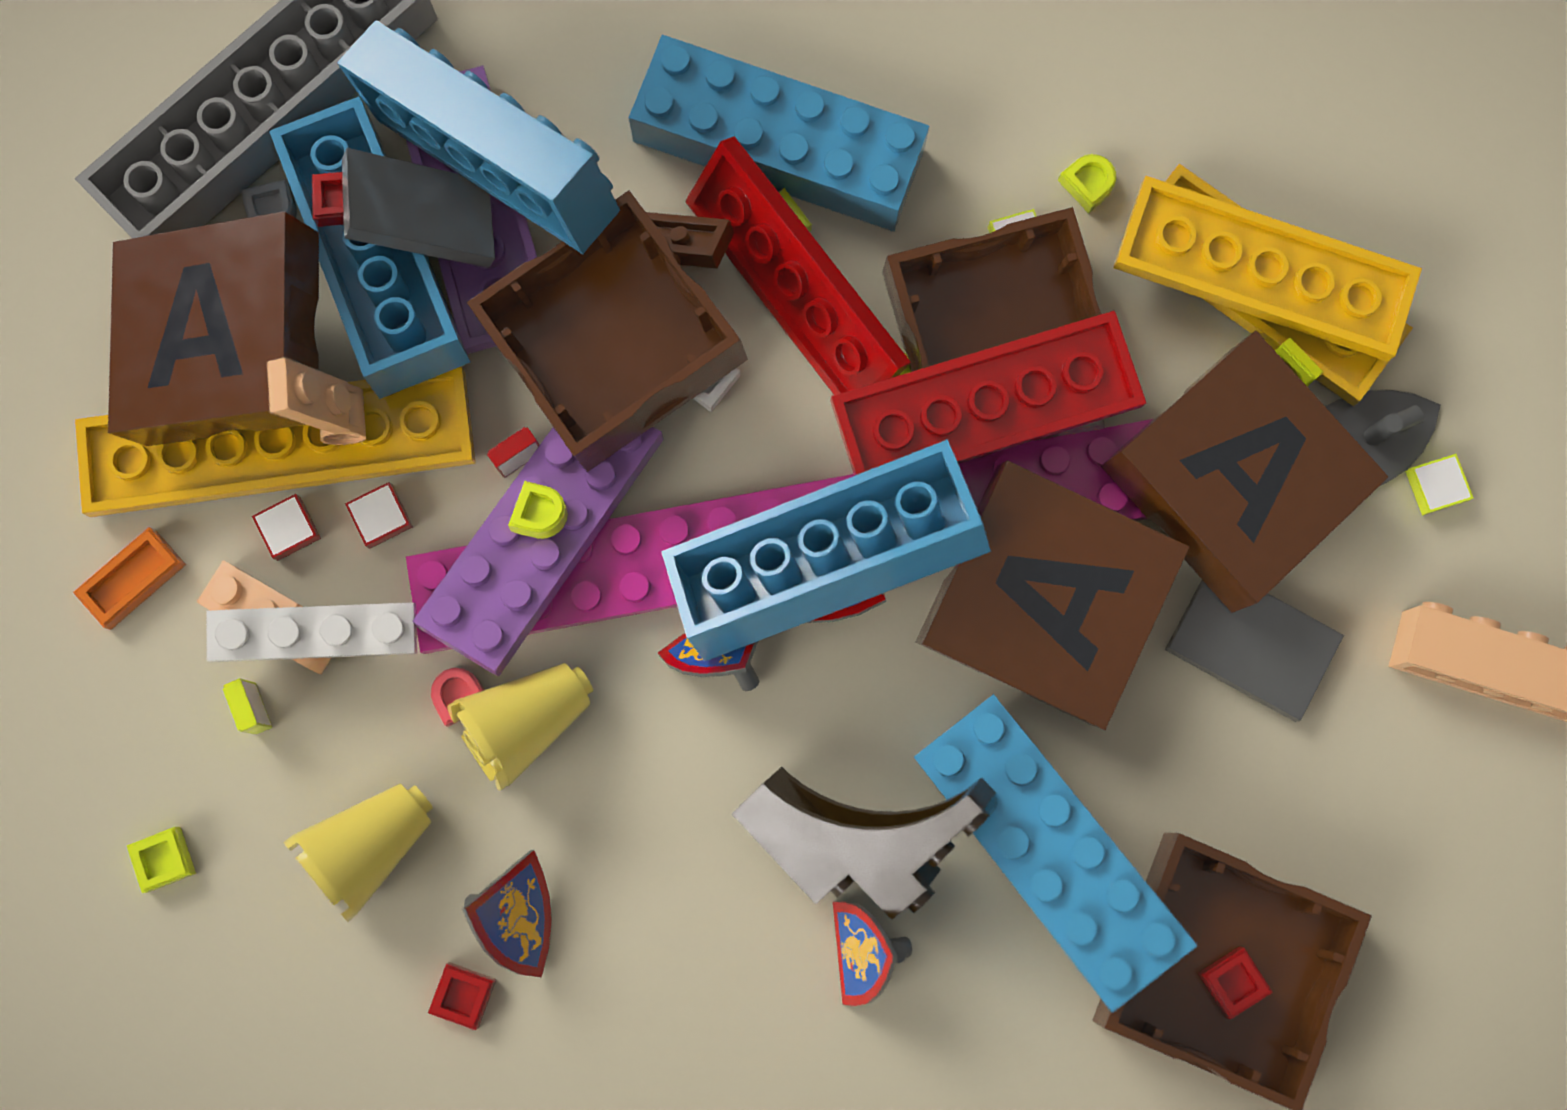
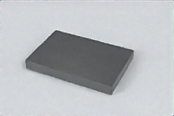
M346 148L342 157L344 238L486 268L491 266L495 259L490 194L457 173Z
M1201 580L1165 650L1297 722L1301 721L1344 635L1270 594H1267L1257 604L1231 613L1205 582Z

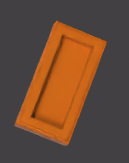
M148 527L73 593L103 628L111 630L186 564L155 529Z

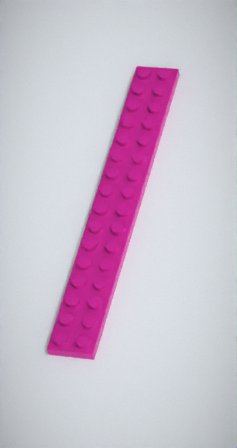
M1154 419L1035 440L960 463L958 466L976 509L997 465L1008 460L1132 520H1146L1148 518L1103 470L1101 465ZM854 474L608 519L528 635L678 607L661 551L853 477ZM466 546L406 556L412 603L416 604V616ZM417 628L421 653L429 654L451 649Z

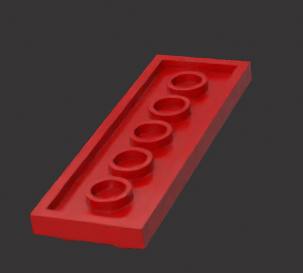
M733 136L720 141L685 200L696 217L730 220L734 235L725 252L726 256L834 395L899 376L911 363L905 353L737 138Z
M1115 310L833 395L830 398L854 476L945 440H948L956 461L960 464L1139 409L1147 404Z

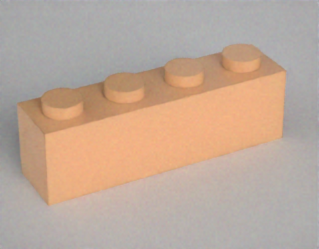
M1423 602L1420 606L1402 612L1388 667L1567 722V646L1563 649L1548 644V637L1534 632L1518 631L1517 634L1501 630V623L1493 619L1472 616L1468 620L1452 615L1453 608L1441 603Z

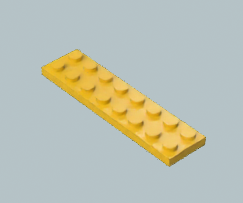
M461 366L381 399L378 398L366 380L347 382L363 390L366 440L348 445L323 443L320 440V429L309 425H301L257 432L242 429L230 430L205 439L145 446L109 434L108 415L75 419L82 514L89 517L476 464L465 371Z

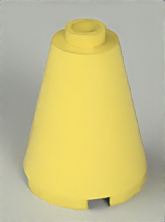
M563 663L457 699L450 703L447 709L453 723L460 720L466 728L463 731V735H461L464 743L490 781L495 779L496 788L501 791L505 787L510 786L590 706L588 694L593 692V687L580 667L577 666L571 669L567 664Z
M400 783L290 836L283 843L290 851L299 845L304 851L296 857L297 861L334 906L342 899L345 901L349 908L341 913V915L349 922L359 913L431 824L427 813L433 807L416 785L407 790Z

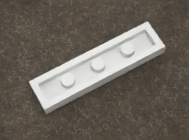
M388 603L207 610V661L235 662L417 654V627L412 622L416 617V604Z

